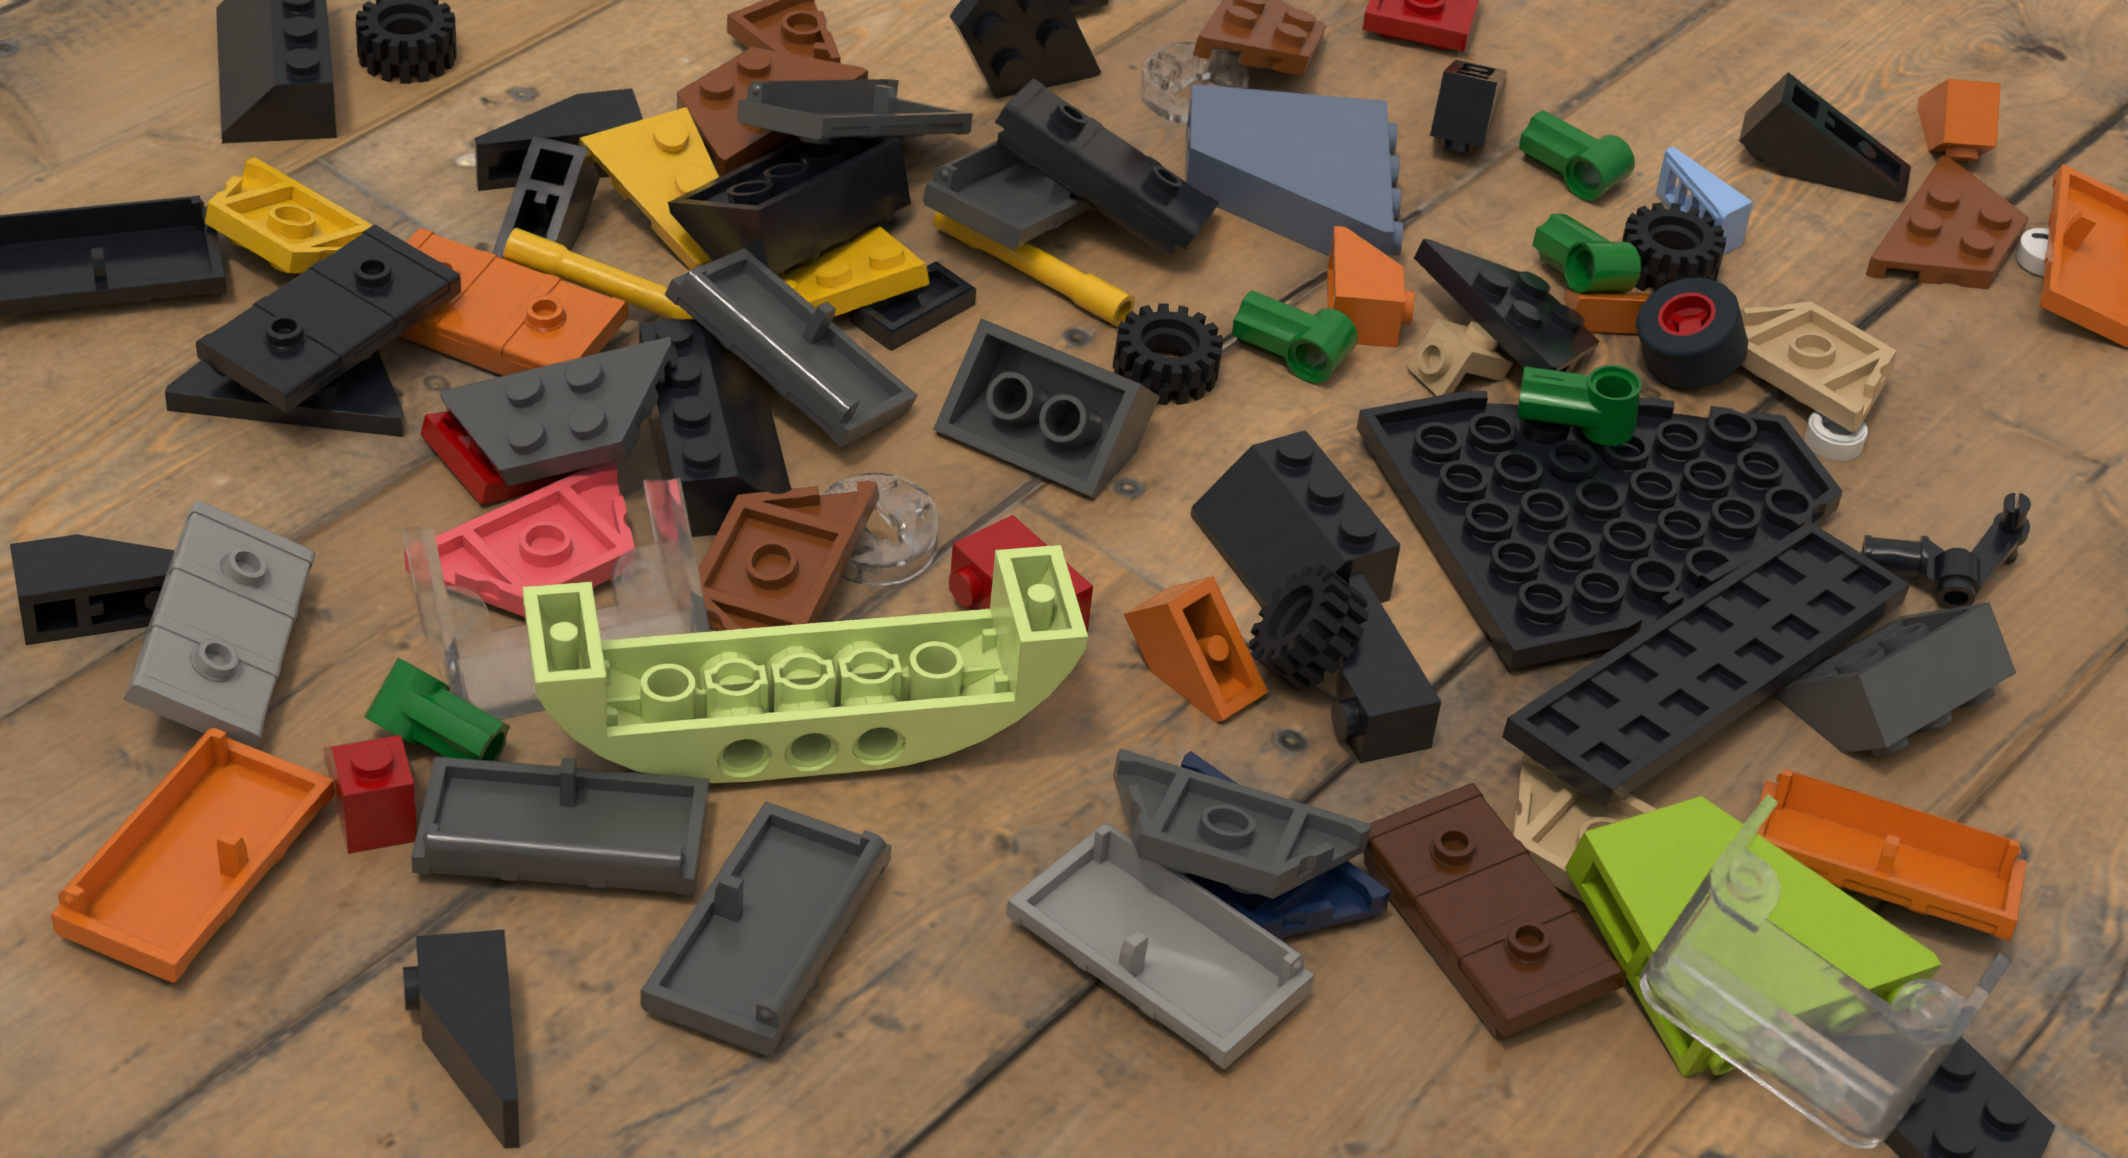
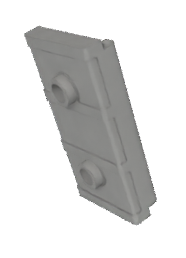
M195 501L186 515L123 700L202 733H205L210 728L222 730L227 733L228 738L256 748L263 733L264 720L274 687L280 676L281 663L292 627L297 619L299 603L308 573L315 559V552L202 501Z
M1105 823L1008 899L1007 917L1042 938L1073 960L1072 962L1103 981L1137 1005L1150 1018L1158 1020L1205 1053L1211 1061L1223 1069L1230 1066L1302 1002L1312 990L1314 974L1303 967L1304 955L1186 875L1171 872L1161 864L1139 858L1133 839L1109 823Z

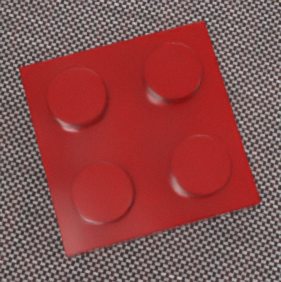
M1369 0L1362 30L1378 33L1380 36L1388 39L1402 38L1426 43L1439 50L1454 49L1464 52L1481 0Z

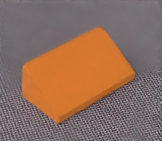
M1565 289L1564 297L1566 306L1572 308L1583 317V326L1590 332L1638 335L1636 320L1639 309L1652 293H1576L1572 289Z

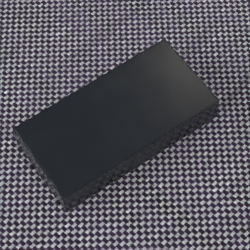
M935 261L927 266L929 285L852 310L851 323L892 351L974 306L976 288Z

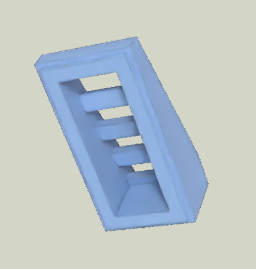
M1674 146L1666 149L1656 195L1668 209H1670L1671 203L1681 204L1680 211L1688 212L1690 207L1700 210L1699 218L1709 215L1715 219L1714 226L1721 225L1724 230L1723 237H1726L1723 255L1741 247L1753 201ZM1678 177V178H1679L1678 186L1675 187L1676 178ZM1688 190L1691 192L1690 196L1687 195Z

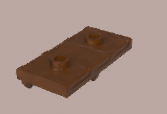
M1474 783L1467 784L1369 823L1372 826L1367 847L1364 851V865L1376 881L1390 890L1389 898L1497 1039L1508 1038L1521 1030L1624 986L1625 970L1616 959L1609 955L1577 915V911L1571 903L1560 894L1531 858L1530 852L1522 842L1515 838L1486 802L1484 795Z

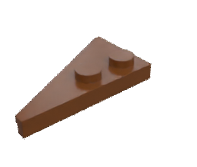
M762 0L727 15V33L748 49L756 47L840 63L841 60L833 36L826 29L827 21L823 11L817 10L815 0Z

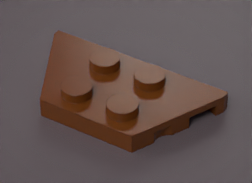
M1222 0L1199 34L1193 55L1210 59L1213 47L1227 49L1240 54L1238 58L1240 65L1269 68L1282 73L1303 76L1321 44L1327 25L1316 20L1315 16L1311 13L1297 9L1282 0Z
M751 47L677 91V109L688 108L706 149L709 148L715 157L717 174L723 176L754 161L793 136L792 134L738 122L739 100H747L748 87L752 82L868 79V70L858 66Z
M1942 155L1871 256L1866 275L1872 278L1884 279L1887 268L1918 271L1916 277L1919 283L1939 285L1942 283H1953L1961 287L1988 289L2023 235L2029 217L1953 159Z
M869 480L857 481L858 491L820 496L818 486L794 488L783 494H773L767 491L737 495L686 592L689 608L715 631L817 623L879 500L877 482Z

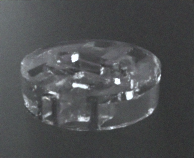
M1196 42L1172 43L1155 49L1145 58L1142 66L1140 95L1143 102L1152 112L1160 117L1187 125L1190 100L1174 95L1196 79L1203 82L1205 79H1212L1211 82L1205 85L1248 89L1249 72L1247 67L1240 65L1238 57L1227 49L1213 47L1210 59L1193 55Z
M862 473L841 479L826 489L822 495L858 491L857 481L869 480L877 482L879 500L874 510L890 527L897 526L898 541L900 542V544H893L888 538L879 542L865 526L840 576L841 578L870 586L892 585L917 576L933 561L938 549L940 515L933 498L918 484L893 474Z

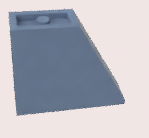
M1192 84L1186 126L1185 182L1206 196L1209 195L1218 201V208L1327 256L1330 254L1334 226L1348 228L1389 257L1390 255L1399 256L1401 253L1403 222H1398L1401 206V189L1396 188L1399 174V156L1395 155L1397 124L1388 123L1387 101Z

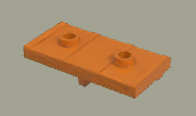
M2062 164L2053 176V198L2048 222L2049 235L2047 252L2044 259L2045 273L2040 306L2128 348V195Z
M419 228L406 242L456 271L461 278V293L397 337L502 376L598 354L629 318L628 302L591 291L566 282L560 277L544 274L505 260L488 251H480L441 237L424 228Z
M216 728L208 729L59 893L60 905L51 914L54 932L70 941L175 983L187 970L188 964L223 923L228 922L238 910L241 902L270 868L277 864L286 854L287 848L317 813L335 796L334 779L227 737V733Z
M1783 769V772L1777 775V783L1766 780L1750 829L1837 888L1841 889L1843 887L1906 907L1908 910L1916 913L1929 914L1992 934L1993 937L2005 941H2011L2018 921L2027 861L2016 858L2021 854L2020 841L1787 769Z

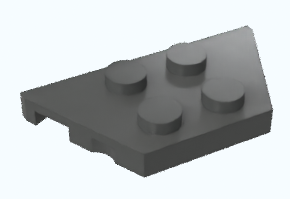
M671 336L442 390L441 399L450 416L454 420L457 419L475 447L482 455L489 459L493 469L505 484L511 486L629 458L641 435L640 426L642 422L651 415L659 399L655 386L665 367L674 368L678 360V353Z
M1120 749L1117 753L1113 778L1138 857L1161 864L1171 872L1179 874L1191 873L1227 884L1231 889L1243 894H1259L1274 899L1364 853L1367 847L1372 824Z

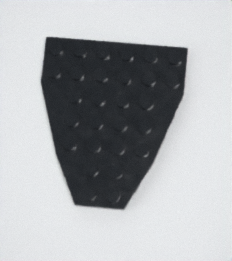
M1467 390L1362 409L1359 411L1357 430L1510 669L1617 647L1809 521L1816 526L1838 509L1843 493L1842 489L1784 415L1761 412L1746 414L1731 408L1711 406L1708 418L1673 413L1674 401L1640 398L1636 428L1632 439L1621 445L1605 446L1588 439L1580 427L1518 419V405L1487 403V391Z

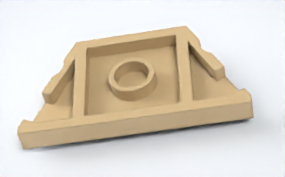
M1812 301L1789 303L1780 307L1760 306L1742 308L1741 315L1748 338V347L1745 359L1740 365L1751 371L1756 377L1764 379L1792 396L1797 402L1809 406L1852 433L1857 431L1894 370L1896 350Z
M1523 752L1512 834L1517 840L1522 842L1530 852L1531 858L1554 886L1584 903L1565 869L1583 833L1657 809L1631 794L1626 795L1611 807L1605 809Z

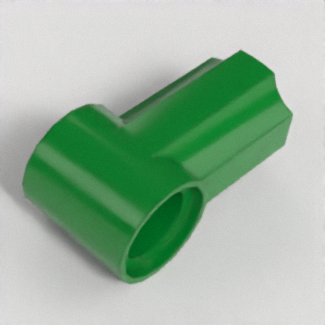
M1544 110L1533 115L1528 126L1521 133L1518 149L1523 151L1524 155L1562 175L1571 193L1585 201H1594L1632 175L1635 168L1633 152L1629 145L1620 137L1610 134L1596 139Z
M1551 214L1543 225L1536 228L1532 246L1538 250L1542 261L1565 275L1566 282L1573 292L1626 293L1637 285L1640 278L1641 262L1637 249L1631 243L1625 241L1611 242L1567 214Z
M1253 290L1243 298L1238 313L1233 320L1232 336L1284 358L1289 369L1298 378L1313 384L1323 383L1353 351L1358 342V332L1354 323L1347 315L1338 310L1322 309L1312 315Z
M1618 365L1598 367L1590 372L1589 376L1525 367L1517 417L1518 419L1580 427L1584 435L1594 443L1605 446L1621 445L1632 439L1635 433L1642 389L1641 379L1632 370Z
M397 658L364 715L366 719L392 734L401 735L402 739L415 746L422 743L438 752L440 756L449 758L497 761L506 745V737L510 728L508 724L449 692L451 686L400 658Z

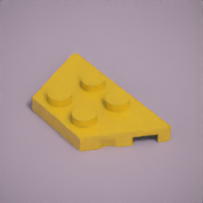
M256 157L248 158L245 162L242 177L233 175L225 183L224 191L217 192L210 199L205 218V224L227 236L232 244L251 250L269 261L274 269L285 273H304L308 270V267L333 254L372 226L367 221Z

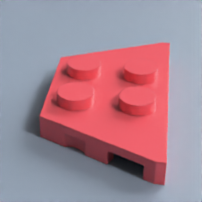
M613 461L588 467L404 550L405 570L414 577L525 617L522 587L592 582L593 588L635 568V545L631 528L627 526V510L624 496L620 495L616 462Z

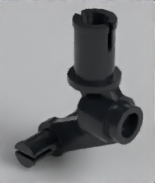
M2015 493L2008 494L2004 499L2002 512L1994 518L1993 524L1972 552L1963 548H1950L1945 551L1930 541L1928 536H1921L1920 541H1910L1864 535L1861 554L1897 576L1916 578V584H1927L1933 589V592L1937 595L1938 602L1944 607L1969 606L1974 603L1975 596L2005 560L2006 565H2009L2017 559L2018 547L2027 540L2030 530V524L2026 517L2030 510L2031 502L2026 495L2019 493L2015 508Z

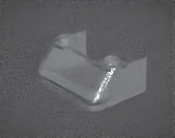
M652 478L643 480L655 544L630 549L616 561L611 575L615 605L596 609L600 639L613 640L710 632L680 478ZM418 526L403 528L402 532L421 626L441 678L445 684L451 686L449 692L499 720L544 711L545 708L535 693L526 624L492 631L487 607L478 594L464 587H445L434 528Z
M1766 794L1714 863L1653 952L1640 976L1641 991L1645 1000L1654 1010L1831 1135L1855 1148H1874L1882 1144L1902 1120L1963 1035L2011 963V960L1999 952L1965 998L1944 984L1928 979H1918L1907 983L1902 987L1891 1004L1877 996L1767 919L1779 901L1781 895L1780 881L1768 863L1749 851L1779 803Z

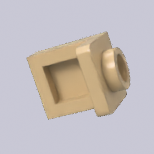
M1437 318L1408 361L1407 366L1436 396L1453 393L1466 373L1502 381L1514 362L1497 347L1499 343L1479 323L1471 322L1467 327Z

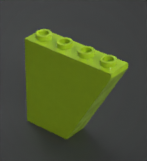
M1703 796L1585 831L1565 866L1568 875L1618 963L1625 970L1626 977L1684 1078L1711 1069L1714 1075L1725 1074L1741 1066L1751 1055L1770 1049L1775 1055L1786 1053L1805 1042L1811 1034L1829 1029L1833 1035L1844 1033L1862 1023L1868 1015L1887 1009L1890 1015L1902 1013L1924 999L1926 996L1924 987L1942 965L1934 952Z

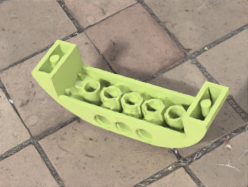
M1061 545L995 550L990 609L613 640L600 639L592 582L522 587L535 693L547 713L574 740L602 758L641 773L708 778L709 783L750 782L873 771L908 766L947 756L984 741L1007 728L1048 698L1074 669L1086 651L1088 634Z

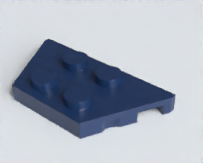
M1192 751L1184 755L1181 767L1236 783ZM1349 861L1320 874L1274 899L1259 894H1243L1231 889L1227 884L1191 873L1184 874L1277 938L1380 915L1387 910L1390 896L1388 888Z

